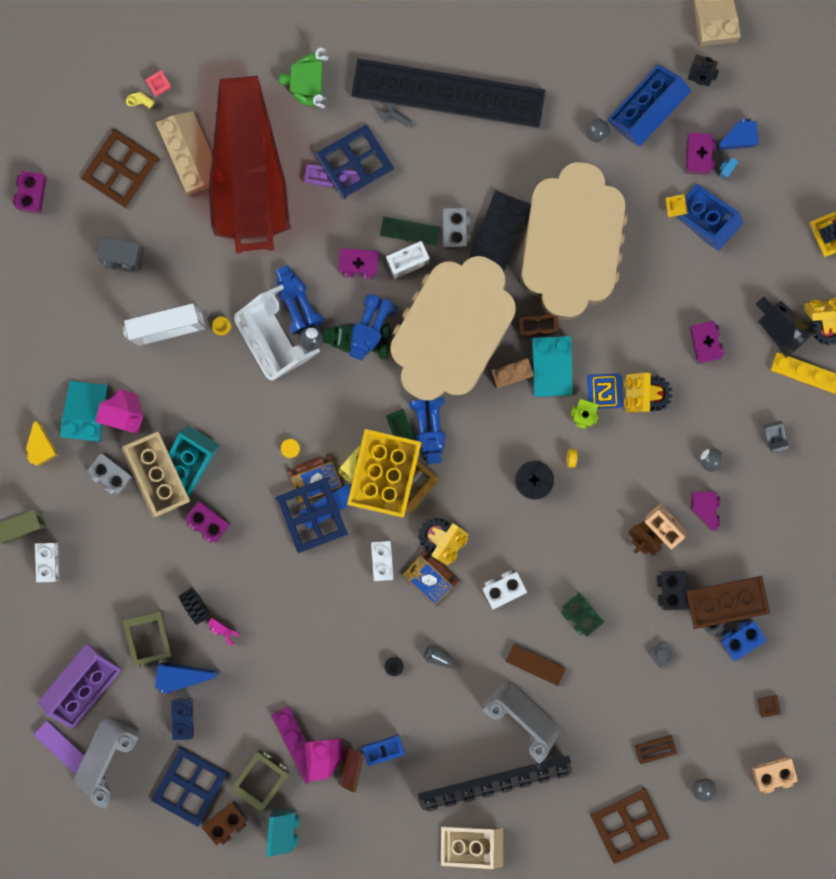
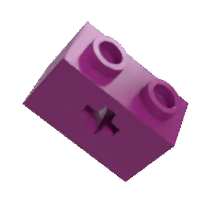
M689 133L687 135L686 174L709 175L711 170H714L715 159L712 158V151L715 150V139H712V134ZM699 150H702V153L705 154L702 158H700V154H697Z
M340 248L339 273H343V277H354L355 274L362 275L361 278L373 279V276H377L379 251ZM357 260H361V263L364 264L360 266V269L353 265V263H357Z
M714 321L691 325L689 328L697 364L722 359L724 349L722 343L719 344L718 336H720L719 326L715 325ZM706 337L708 340L712 341L709 347L707 344L703 343V341L706 340Z

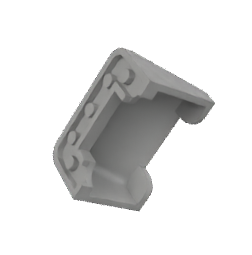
M503 682L481 705L482 711L495 720L509 713L532 735L529 738L532 742L529 752L539 764L546 758L559 736L557 724L511 682Z
M110 717L104 718L100 722L74 778L75 786L95 805L104 809L109 802L110 791L105 787L106 778L103 775L116 749L122 752L131 751L139 738L138 729Z

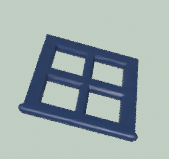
M367 124L319 152H315L316 158L342 199H346L347 196L394 170L393 165ZM364 135L372 149L356 157L348 144ZM341 148L349 162L333 170L326 156ZM375 153L383 167L367 175L360 161ZM353 166L360 180L344 188L337 174Z
M327 477L275 498L280 505L297 553L348 535L329 485V478ZM323 488L329 505L313 511L307 493ZM302 495L308 513L292 518L286 501ZM332 512L338 530L322 535L316 518ZM311 520L318 538L302 543L296 526Z
M178 747L179 751L151 801L198 827L224 779L229 774L190 751ZM183 758L198 765L190 782L175 774ZM202 769L217 776L209 793L194 785ZM170 781L185 789L177 805L162 798ZM189 792L204 799L196 816L181 808Z

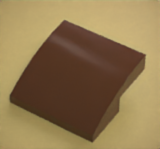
M346 746L338 781L341 787L355 793L364 758L363 751Z

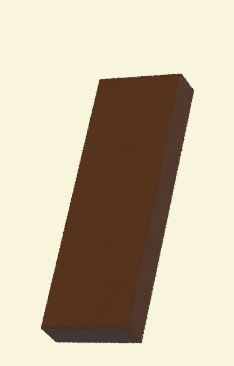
M513 644L506 659L507 663L556 686L559 685L566 668Z

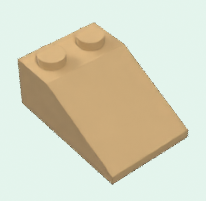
M693 0L699 47L734 43L740 39L739 21L734 0Z
M441 827V866L482 869L503 867V828Z

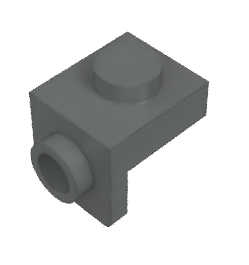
M782 421L763 425L766 445L771 453H781L790 448L786 440Z

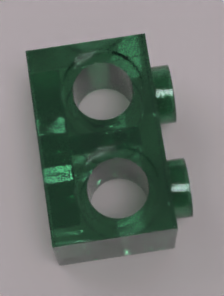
M579 592L561 606L563 609L561 614L567 621L571 619L576 624L573 628L580 636L582 634L586 637L604 623ZM578 603L580 606L579 612L571 613L570 605ZM590 618L592 620L591 627L584 628L582 626L583 619Z

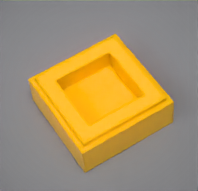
M684 194L666 198L668 217L688 214Z

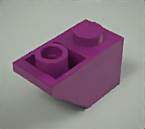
M691 492V511L709 530L717 531V527L720 526V516L717 515V507H720V496H717V492Z

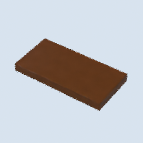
M762 576L686 591L693 629L770 614Z

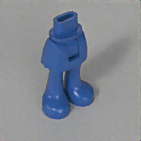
M289 265L276 270L275 273L278 277L276 279L277 287L280 285L284 287L278 292V297L280 301L285 302L292 319L290 326L291 334H298L307 328L294 298L298 299L309 327L322 323L325 319L321 313L315 312L311 307L305 294L308 288L304 282L295 275V272L291 271Z
M371 294L366 295L364 298L365 312L361 322L354 324L350 347L352 349L349 356L361 361L381 340L380 331L387 316H395L398 312V307L387 299H383L381 302L378 296ZM379 308L378 314L375 318L372 327H369V323L372 319L375 310Z
M445 397L427 400L432 431H428L426 400L408 401L409 407L415 410L417 415L419 434L415 437L416 441L421 442L420 451L426 458V465L441 463L440 454H443L446 433L441 432L439 411L440 407L445 404Z

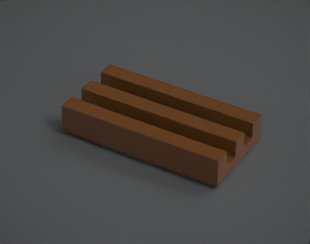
M672 735L634 745L640 765L677 754ZM668 740L670 742L668 744L640 751V749L644 747L655 745ZM670 747L672 748L671 751L647 757L644 759L642 758V755H646Z

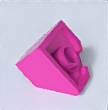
M119 389L112 398L100 403L95 422L138 434L143 413L137 394Z
M343 739L304 743L308 781L328 779L344 759Z

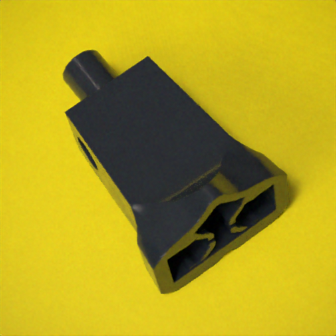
M762 297L756 303L757 307L765 314L758 321L759 324L777 344L785 358L794 353L816 332L814 328L804 323L782 301L772 306L765 297Z

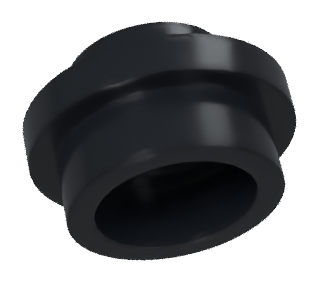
M391 657L385 662L384 667L388 675L398 676L402 673L404 665L401 659ZM392 663L398 665L396 670L391 669L390 665Z

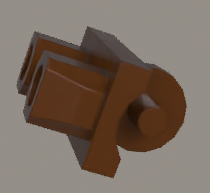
M645 521L630 529L628 534L633 538L631 543L636 546L633 550L635 554L641 551L645 555L649 552L654 556L663 548L661 546L663 541L657 534L653 537L647 534L650 527Z

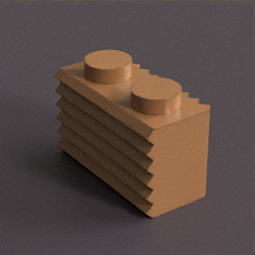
M527 358L517 363L514 362V364H507L503 368L493 369L491 372L496 389L534 376Z

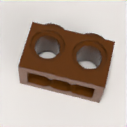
M233 800L206 822L202 829L216 846L220 842L223 845L232 838L230 836L231 833L235 830L238 833L246 827L245 822L248 818ZM236 814L239 821L237 823L230 822L229 815ZM214 827H222L224 833L222 835H216L214 833Z

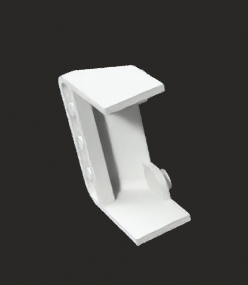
M283 285L260 294L234 316L236 326L264 375L269 380L279 378L320 352L319 348L307 353L306 349L301 345L292 347L274 314L279 311V302L274 295L284 288Z

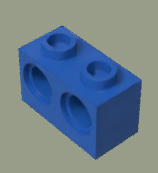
M747 619L738 625L739 628L734 632L729 630L722 635L723 639L720 642L731 660H738L767 641L755 621ZM748 629H753L755 632L752 639L746 637ZM733 639H737L739 642L736 649L730 648V641Z
M400 734L362 746L367 766L405 755Z

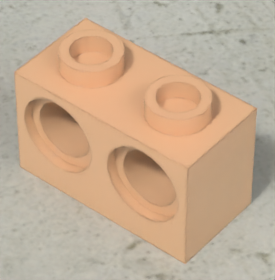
M789 757L752 766L756 786L760 792L770 793L775 791L774 788L776 787L789 788L793 786V783L798 782L792 759ZM783 769H788L789 771L786 778L780 777V772ZM764 774L770 775V780L767 783H762L761 781Z

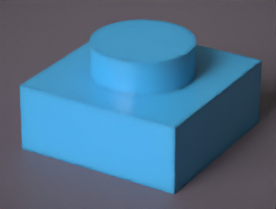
M733 157L729 162L725 160L719 168L722 171L719 177L725 180L738 161Z

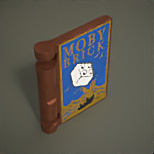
M330 453L326 454L329 461L327 463H324L322 456L296 465L297 474L293 475L291 468H288L287 472L294 489L326 477L329 478L328 482L332 491L341 488L342 484ZM319 488L307 493V496L311 499L325 493L323 488ZM302 495L297 497L299 503L304 501Z
M425 549L402 576L428 601L436 606L460 580L456 578L451 583L449 579L453 573L433 556L426 560L424 556L429 551Z

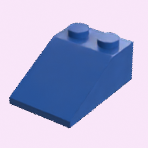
M698 184L685 196L688 214L676 216L704 242L717 251L743 225V220L738 211Z
M163 662L158 665L155 688L159 689L160 693L171 694L173 691L216 678L220 671Z

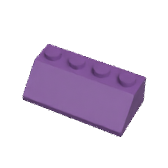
M86 643L38 701V704L47 715L73 729L122 669L98 649Z

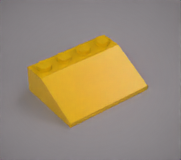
M364 429L347 505L404 518L421 442Z

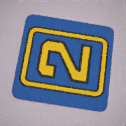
M620 374L587 376L588 401L599 404L597 409L621 408L623 406Z

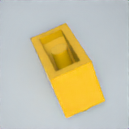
M34 422L26 447L28 452L26 456L31 464L40 466L59 454L41 422Z

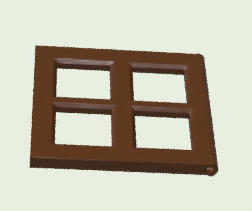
M112 129V133L81 179L126 208L160 159L118 130ZM116 140L130 148L121 163L107 155ZM134 152L148 160L139 175L125 167ZM102 161L115 169L106 185L92 177ZM120 173L133 181L124 197L110 189Z
M644 787L640 791L591 814L614 864L663 840L669 839L650 796ZM642 799L649 814L632 822L625 807ZM618 811L625 826L608 833L601 818ZM652 819L659 834L641 841L635 826ZM628 830L634 846L617 853L611 838Z

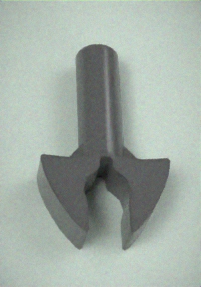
M381 102L382 105L389 108L390 112H383L377 108L384 122H386L387 118H393L406 127L411 125L410 119L395 111V104Z

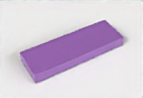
M306 163L304 183L335 188L322 166ZM344 170L337 174L344 188L360 180L356 171Z
M47 720L34 736L76 774L85 754Z

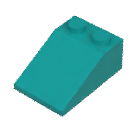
M571 336L532 338L534 397L572 395Z
M76 381L69 382L60 437L102 442L104 424L97 423L95 420L100 403L107 399L108 385Z
M189 425L179 433L169 452V456L188 498L213 461L220 447L219 444Z
M273 809L269 819L267 857L293 851V847H297L298 835H295V827H299L300 816L296 815L297 810Z

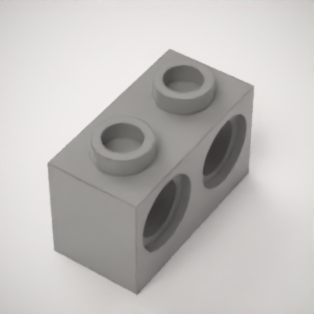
M466 208L443 209V249H466L467 244H470V232H466V225H470V213H466ZM459 215L462 221L459 224H454L451 221V217ZM453 234H460L462 241L455 243L451 237Z
M104 453L98 456L87 471L91 474L89 477L97 484L102 482L106 486L104 489L112 495L115 493L120 495L134 478L133 475ZM104 464L107 469L104 475H100L97 471L98 466ZM115 476H119L122 479V483L118 487L114 486L112 482Z

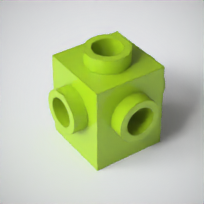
M579 399L577 406L573 405L570 414L573 417L572 422L576 423L575 426L586 429L587 427H592V424H596L599 413H596L599 404ZM582 412L587 413V418L582 416Z

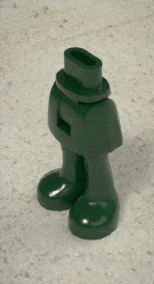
M355 323L338 325L333 327V329L324 328L323 343L331 344V346L341 351L350 353L352 349L350 347L351 336ZM388 323L383 324L380 331L381 340L389 341L390 324ZM379 342L371 352L377 353L380 359L386 360L389 343Z

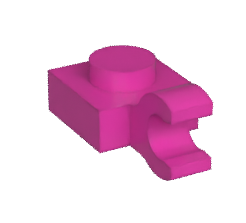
M212 617L208 622V625L211 626L210 630L217 635H220V633L225 635L226 642L229 645H234V642L230 640L232 634L237 637L240 636L239 632L230 629L215 617Z

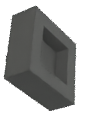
M664 641L648 652L659 668L675 658V655Z

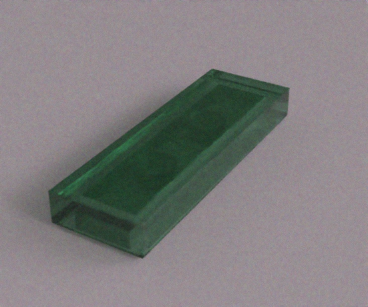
M383 217L380 236L415 243L422 241L423 244L436 246L440 227Z

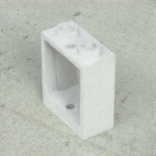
M422 241L386 256L387 264L394 279L428 265L430 260Z

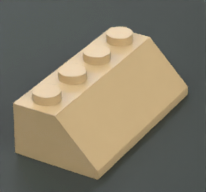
M193 111L172 115L156 122L188 196L223 182V178Z
M155 432L122 447V453L152 519L190 502L159 432Z

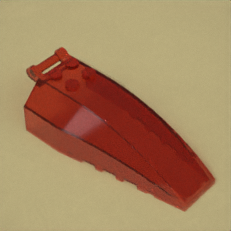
M258 76L219 80L208 190L210 218L214 236L235 240L236 254H241L242 251L264 249L274 251L273 236L291 229L287 185ZM267 237L268 240L267 242L241 244V239Z

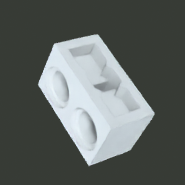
M391 541L371 542L374 581L393 580Z
M36 543V582L59 581L58 543Z
M510 570L503 573L501 579L495 581L493 578L484 583L485 587L482 590L492 610L527 593L517 572L513 573ZM510 579H515L518 583L517 588L514 590H510L507 587V582ZM492 588L500 589V596L498 598L490 597L489 593Z

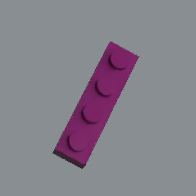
M287 706L271 716L302 778L307 784L311 782L308 781L304 743L307 741L290 707Z

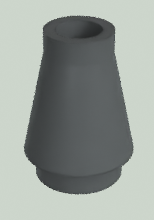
M428 645L423 655L426 662L449 668L453 661L452 657L436 645Z

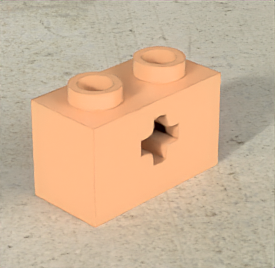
M661 503L646 516L645 523L671 550L686 537L687 530Z

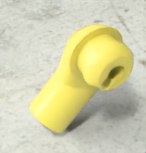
M143 92L130 94L126 98V104L130 107L143 104L151 109L155 104V101Z

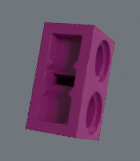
M21 170V175H18L16 180L18 193L14 195L13 199L15 209L29 213H42L47 182L45 174ZM34 178V186L27 187V181ZM31 197L32 203L29 206H24L25 198Z
M201 501L197 502L185 518L188 522L187 526L195 532L197 529L202 532V537L209 543L212 541L217 543L231 525ZM197 512H201L204 515V520L201 523H197L194 520V515ZM212 524L219 526V532L216 535L210 533L209 528Z

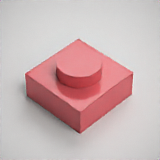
M162 70L145 79L155 97L172 88Z

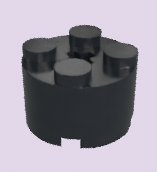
M527 462L515 474V487L525 498L541 499L548 495L553 488V472L543 462ZM533 475H535L536 478H539V482L536 483V486H533V483L529 482V479L532 478Z

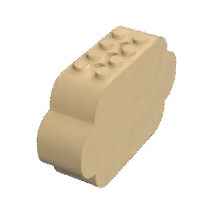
M581 162L567 165L561 171L558 179L548 178L536 186L530 203L520 274L523 289L532 296L540 297L541 307L546 314L555 315L561 320L575 319L585 310L588 304L601 303L611 294L614 284L619 280L620 270H617V265L621 263L622 251H619V248L624 243L625 232H622V227L626 225L628 213H625V199L622 193L614 187L605 185L604 175L598 167Z
M482 256L472 257L465 261L462 266L455 262H443L438 264L430 275L427 273L422 281L423 288L421 291L417 290L412 298V301H414L412 307H407L402 316L405 318L401 325L398 324L392 333L395 337L391 343V354L396 363L404 367L401 373L403 387L407 392L421 400H433L441 397L445 392L452 395H464L470 392L475 387L515 317L516 305L512 296L504 290L506 278L502 268L497 263Z

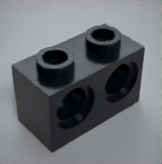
M660 571V575L657 576V587L661 588V595H658V606H661L662 610L687 609L685 571ZM670 575H673L676 579L673 586H668L666 583V579ZM674 594L677 601L674 605H669L667 598L669 595Z

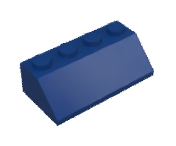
M657 65L607 121L627 140L640 147L682 100L685 99L691 90L681 76Z

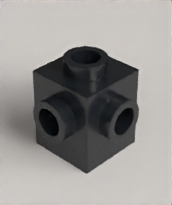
M696 54L690 68L688 80L709 87L711 81H715L718 76L719 70L716 69L718 61Z

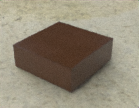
M777 695L757 698L761 718L781 714Z

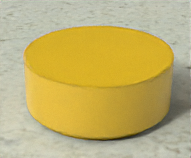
M217 317L212 322V330L216 335L225 336L231 330V323L226 317Z
M287 439L281 445V452L287 458H294L300 452V445L294 439Z
M569 448L567 451L566 466L568 468L576 467L578 458L576 449Z

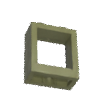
M32 510L0 522V544L11 542L47 528L41 510Z
M163 610L123 621L134 666L139 665L140 668L150 666V662L158 660V663L170 661L169 657L173 656V651ZM157 620L165 653L139 659L131 627Z
M260 750L257 751L230 789L261 813L290 773L284 763L280 761L276 763L272 760L273 756L265 750L262 752ZM258 759L282 775L264 801L241 785V782Z

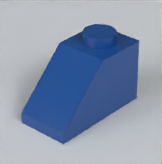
M751 119L739 120L717 146V149L727 150L756 147L759 144L757 121H751Z

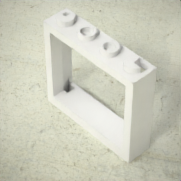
M195 304L125 320V326H123L125 338L139 346L206 329L202 311Z

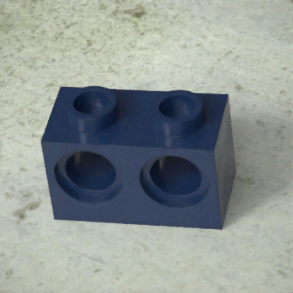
M193 698L173 699L171 701L172 740L193 739Z

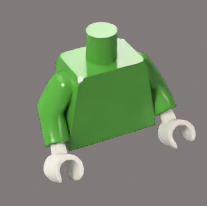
M318 48L316 52L297 60L295 64L291 65V74H280L279 85H290L291 95L304 106L325 108L321 104V101L327 98L322 96L323 63L320 60L327 61L329 57L323 56V53L328 51L327 49Z

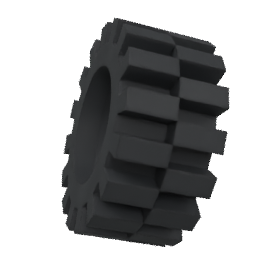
M193 587L179 595L182 606H184L185 611H187L189 617H191V620L196 625L210 617L206 605Z

